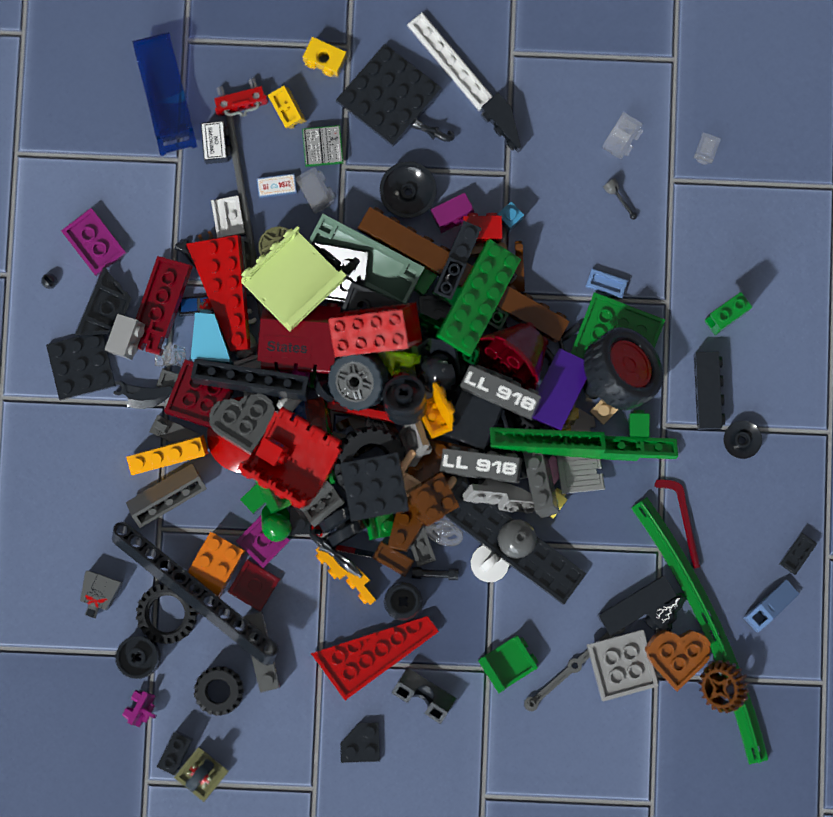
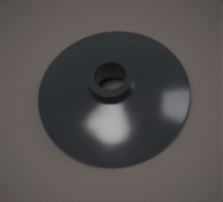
M737 421L726 429L723 442L730 455L738 459H747L754 456L760 450L762 435L758 427L753 423ZM739 437H743L745 439L744 444L739 443Z

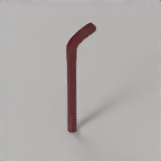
M656 480L654 487L671 489L676 492L693 569L700 568L701 565L683 486L671 480Z

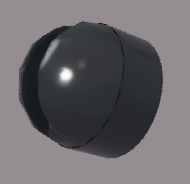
M47 273L42 276L41 283L46 289H53L57 285V278L53 274ZM46 277L53 282L51 285L45 280Z

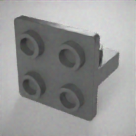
M326 481L310 505L300 509L315 527L342 506L345 500Z

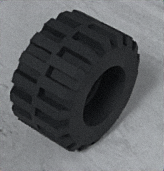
M224 666L211 667L203 671L197 678L196 684H194V697L196 698L197 705L210 715L220 716L228 714L236 709L243 699V681H241L240 676L234 670ZM216 679H222L230 686V695L224 702H214L208 695V686Z

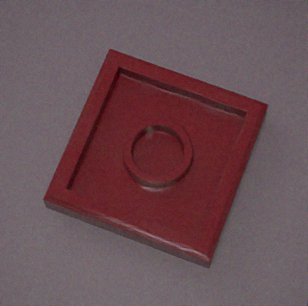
M247 559L228 593L261 612L279 583L280 578Z

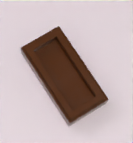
M382 541L372 557L406 577L415 561L398 550L389 548Z

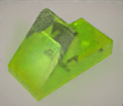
M398 350L377 352L392 376L399 374L400 363L402 366L412 367V365L420 362L421 356Z

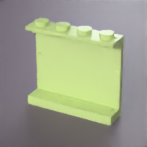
M298 226L294 230L292 228L284 234L285 238L280 243L278 241L270 247L271 251L267 255L262 254L256 260L257 264L252 269L248 267L242 273L243 277L241 283L289 331L295 328L345 281L347 276L342 270L338 272L299 233L300 228Z

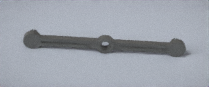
M625 627L613 635L606 632L597 641L612 638L616 634H622L625 631ZM588 649L577 659L569 660L567 668L534 697L526 698L524 701L525 709L535 711L538 708V703L570 674L579 672L582 669V664L590 658ZM574 662L578 664L576 669L572 668V663Z

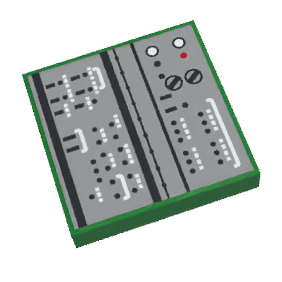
M340 125L302 129L306 167L343 164Z

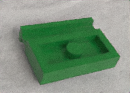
M393 514L365 519L369 526L367 528L369 540L389 537L391 535L394 523Z

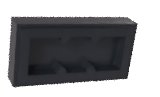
M801 532L779 565L793 575H796L818 543Z

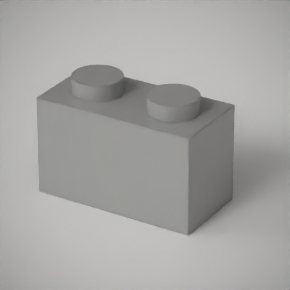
M117 314L105 350L114 355L133 360L138 350L140 338L144 334L145 324L136 319Z

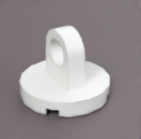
M485 546L477 548L472 555L471 569L474 575L481 581L496 582L502 579L508 571L509 564Z

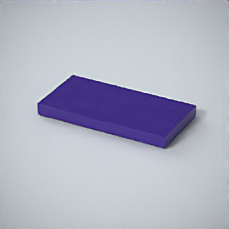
M560 348L558 349L538 389L542 400L535 413L534 420L555 430H562L587 380L583 359Z

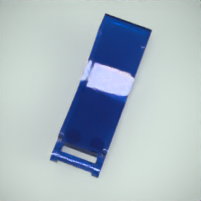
M167 32L132 41L160 155L165 156L166 153L192 147V149L197 148L198 145L170 33ZM188 136L190 140L164 146V142Z

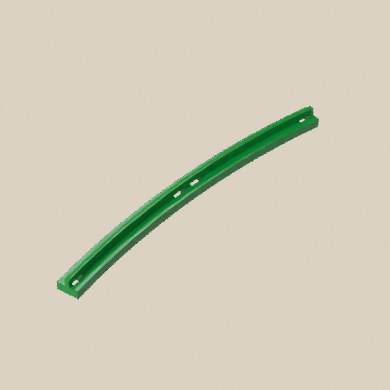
M648 497L633 506L631 508L653 540L683 591L704 636L711 644L710 650L715 662L723 660V662L730 661V664L736 663V669H738L739 665L701 582L673 534ZM639 507H641V509L644 511L646 517L640 511ZM701 613H704L705 618H706V620H707V622H708L707 624H706V622H705V620H704V618H703V616H702ZM711 630H712V633H713V635H714L716 641H714L713 638H712V635H711V633H710ZM747 693L746 695L749 698L744 701L745 704L733 712L748 764L761 763L762 761H767L768 757L749 693ZM751 748L754 749L755 756H756L755 759H754V757H753V753H752V749H751Z

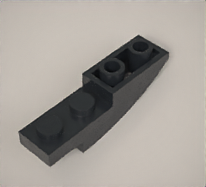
M463 220L434 293L452 300L482 229L481 227Z

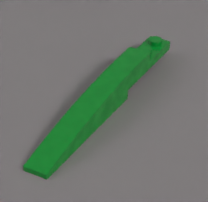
M490 428L491 447L557 456L637 461L639 458L677 459L678 457L677 439L605 436L604 432Z

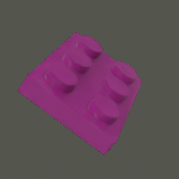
M92 208L61 230L95 276L100 274L103 267L108 268L126 254Z

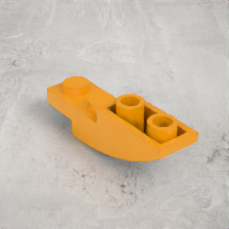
M319 547L315 549L317 551L315 556L321 564L326 562L330 567L327 571L334 579L338 577L341 580L347 576L348 579L345 581L352 589L357 588L360 592L358 597L364 604L368 602L372 605L376 601L364 586L370 580L361 570L360 573L363 576L359 578L340 567L329 553L320 551Z

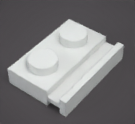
M239 196L211 200L217 238L245 234Z

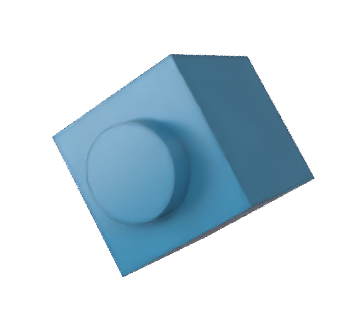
M512 201L498 213V216H502V225L509 232L524 218V214Z

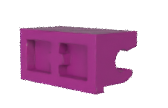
M465 193L431 209L433 218L441 233L462 224L463 216H467L468 213H475Z

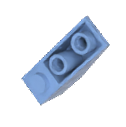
M786 579L743 618L755 632H759L781 613L799 593Z

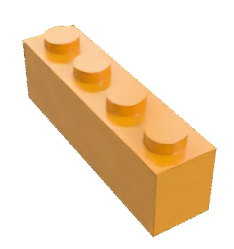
M204 435L134 453L126 458L132 476L203 457L209 454Z

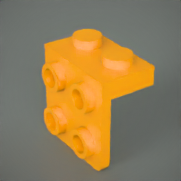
M437 382L432 384V398L427 399V411L421 419L431 439L452 431L454 422V407L451 402H447L445 398L446 393L442 386L439 387Z

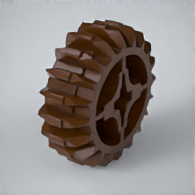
M723 660L713 662L704 668V672L700 675L702 680L698 684L702 686L699 689L704 694L702 699H707L706 705L712 704V710L718 709V713L724 711L725 713H730L738 710L739 707L745 704L744 701L749 698L746 694L750 691L746 686L750 682L745 681L744 678L747 675L741 674L742 668L736 669V663L730 664V661L723 662Z

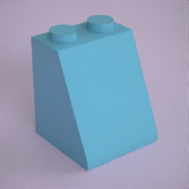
M200 310V313H195L191 360L194 362V359L233 365L215 314H212V311Z

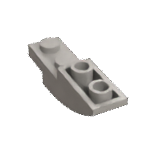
M486 479L482 485L471 484L463 494L464 501L498 504L500 511L524 512L528 514L535 510L531 493L501 481Z

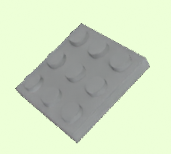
M643 629L587 644L601 701L658 687L654 667L645 652L647 641Z

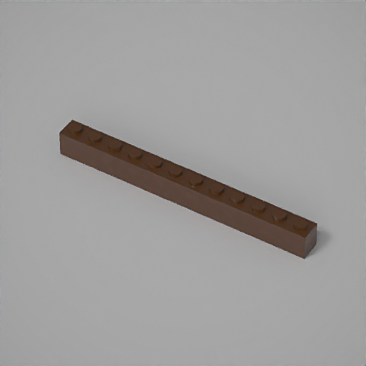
M369 207L357 228L358 231L420 264L428 271L440 277L450 249L443 245L437 246L433 243L434 240L428 236L422 237L416 234L417 230L410 226H407V228L402 226L398 219L383 215L384 212L381 209ZM467 263L458 285L460 287H463L473 268L469 263ZM508 284L497 307L509 313V317L519 323H533L536 330L542 336L557 343L570 322L566 319L567 317L560 312L554 313L549 310L550 307L547 304L535 302L531 295L527 293L521 294L516 291L517 288Z

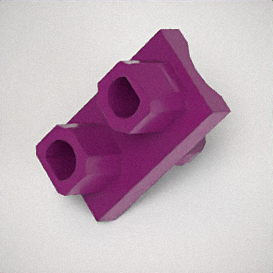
M135 690L131 697L133 701L137 702L135 708L127 706L122 714L128 720L127 723L140 727L142 722L147 723L150 717L155 719L157 715L153 713L155 705L152 703L156 696L145 691Z

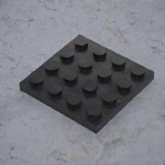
M384 43L339 95L336 101L394 147L440 94L442 88Z

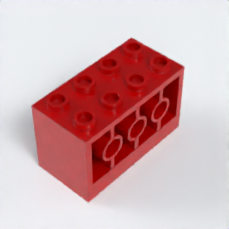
M416 302L343 311L328 319L335 357L408 349L422 341Z

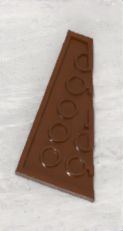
M427 438L432 451L430 454L423 455L416 466H408L407 474L423 482L440 472L443 449H449V446L460 447V451L468 452V449L472 448ZM443 474V476H444V478H445V480H446L447 482H448V480H449V478H450L451 476H455V475ZM409 502V511L396 513L388 543L389 548L408 552L424 523L420 524L416 517L418 512L415 506L412 507Z

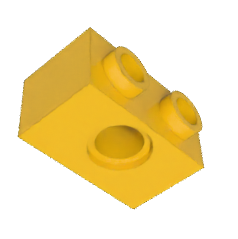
M312 37L303 55V62L311 69L319 68L323 70L322 73L332 77L334 75L338 77L347 58V53ZM322 55H327L329 60L321 62L319 58Z

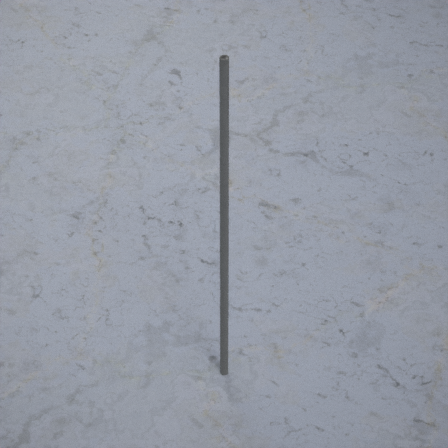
M226 115L245 236L251 239L254 267L257 264V256L233 116ZM256 298L259 319L261 320L264 305ZM272 396L275 411H279L275 405L279 402V397Z

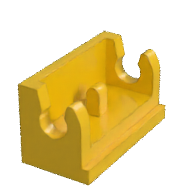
M282 86L268 95L285 128L292 129L295 128L294 125L297 123L302 124L306 122L289 88Z

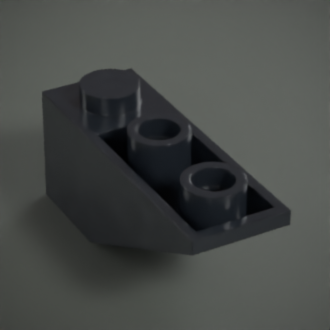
M498 92L481 107V116L487 123H492L496 134L500 137L503 136L507 140L506 144L512 151L516 150L519 153L521 145L511 106Z

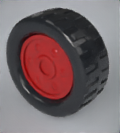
M624 327L613 328L599 336L586 349L584 371L588 382L584 385V393L589 399H597L599 397L613 408L633 410L648 402L661 389L663 383L661 360L651 343L638 332Z

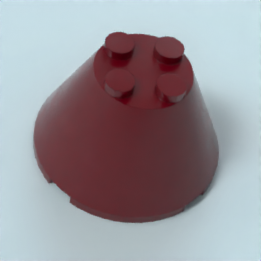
M520 323L481 336L477 343L480 348L478 365L515 379L516 382L521 384V388L528 390V388L536 390L549 342L546 337L536 330L533 323Z

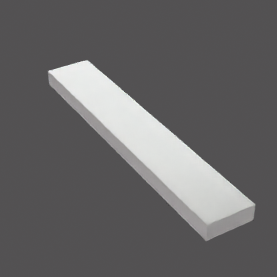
M421 13L408 24V27L480 111L481 107L493 96L426 16Z

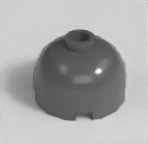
M520 519L511 520L504 524L499 530L497 537L501 551L512 558H523L529 555L537 542L533 526Z

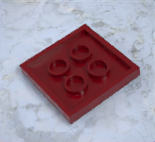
M185 359L164 412L165 414L212 429L209 424L212 407L218 401L230 400L234 390L194 384L191 379L194 362Z

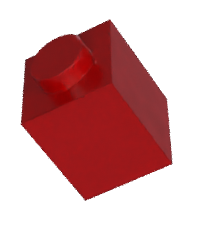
M264 437L255 455L273 466H280L287 461L290 448L272 437Z

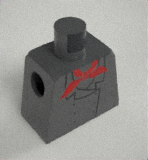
M86 570L80 598L81 602L88 604L85 615L96 619L99 608L109 610L123 582Z

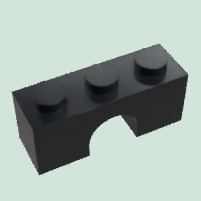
M408 667L391 692L406 703L412 697L423 699L427 704V710L424 714L440 724L457 699Z

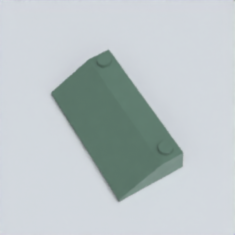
M322 214L308 241L311 245L314 241L369 250L366 286L405 304L409 302L425 268L325 214Z

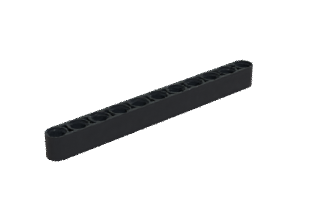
M118 522L114 525L112 542L260 663L271 665L275 662L278 645L129 524Z

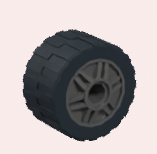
M378 352L342 356L331 366L328 375V386L335 401L342 407L360 411L383 402L384 387L393 378L390 364Z

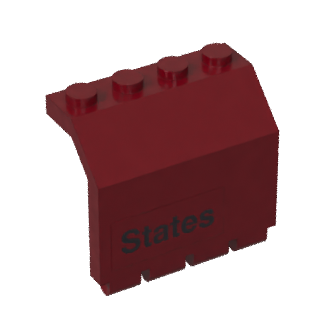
M327 303L326 306L318 305L295 328L289 331L263 306L257 361L261 362V369L275 370V363H278V370L294 371L295 364H298V372H313L314 365H317V373H329L332 364L336 361V357L334 355L328 319L339 314L342 310L341 307L334 303Z

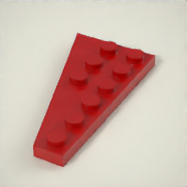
M233 235L186 244L230 351L236 352L251 349L246 288L241 283L242 273L244 272L241 236Z
M426 616L311 653V655L342 698L347 700L439 631L429 617Z

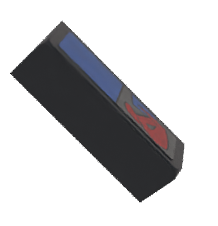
M207 295L182 297L178 309L180 317L195 316V313H200V310L212 311V314H215Z

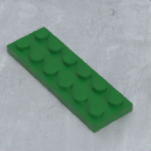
M487 240L437 337L468 357L471 356L521 259L493 240Z

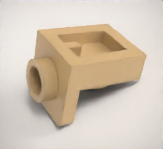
M600 400L590 413L604 425L618 409Z

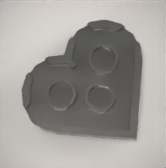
M260 393L246 395L240 401L235 399L218 401L210 411L209 424L219 436L251 455L266 432L265 430L275 412L272 401Z

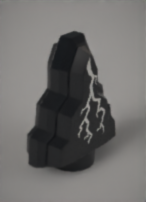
M682 592L677 593L674 598L647 613V616L643 618L653 631L656 628L660 631H671L673 629L672 624L677 619V612L683 607L686 600L685 595Z

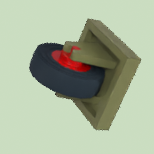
M198 747L174 778L205 802L229 770L202 748Z

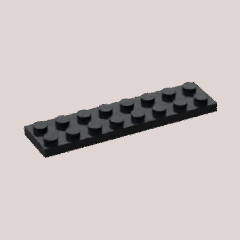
M462 481L453 493L460 507L444 516L564 605L586 573L538 537L535 548L529 555L523 558H512L505 555L500 549L497 537L502 526L514 519L504 511H500L494 504L464 501L463 494L469 488V485Z

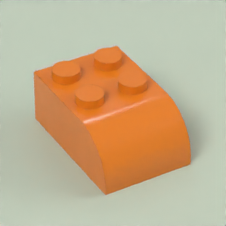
M210 532L190 566L188 573L220 598L246 551Z

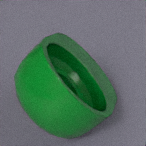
M265 505L261 512L262 531L269 540L281 542L291 533L290 514L287 508L271 515L267 505Z

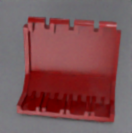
M282 406L279 411L274 412L265 430L266 432L255 451L247 460L239 463L237 470L241 471L244 477L248 479L253 478L258 481L259 486L273 490L276 496L290 500L293 506L304 508L310 505L325 485L342 451V448H340L342 441L331 434L325 439L327 432L316 425H312L309 430L311 422L299 415L292 420L295 413ZM264 437H272L290 448L288 452L289 457L284 464L273 466L255 455Z

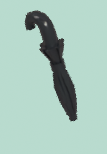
M418 119L410 127L425 133L427 132L433 140L438 138L442 141L451 142L455 138V134L449 130L445 134L439 131V127H429Z
M316 528L310 530L309 536L320 547V551L329 553L340 567L359 578L363 576L348 557L338 553L334 548L332 549L328 539L324 541L319 537L322 534L321 530Z

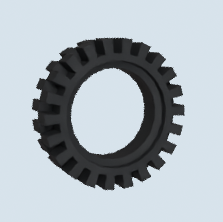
M164 584L151 587L139 599L138 607H136V620L138 621V627L148 639L157 643L171 644L186 638L194 629L198 612ZM166 595L177 598L183 605L185 614L181 625L170 632L156 629L149 618L152 603L157 598Z

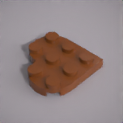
M662 630L652 636L645 646V652L655 669L674 690L678 691L710 659L711 644L704 635L693 630H687L680 636L668 630Z

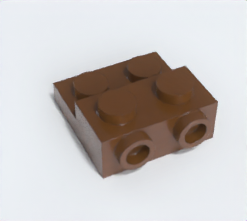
M442 472L407 490L409 495L407 497L408 502L412 507L415 506L418 512L416 514L418 521L426 526H430L444 518L445 514L460 507Z

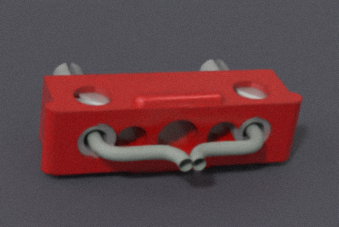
M252 78L255 88H253L252 80L249 79L251 89L225 95L223 86H220L223 96H221L220 88L217 87L219 97L214 98L217 116L240 114L241 117L247 116V112L267 104L268 100L266 95H264L262 86L257 87L255 78Z

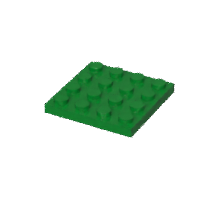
M594 292L571 354L584 360L586 349L594 340L605 332L619 327L629 328L638 332L655 349L665 319Z

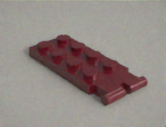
M157 256L136 316V320L145 324L144 334L138 343L139 350L143 351L145 349L146 352L159 356L163 355L162 345L164 339L169 338L193 266Z

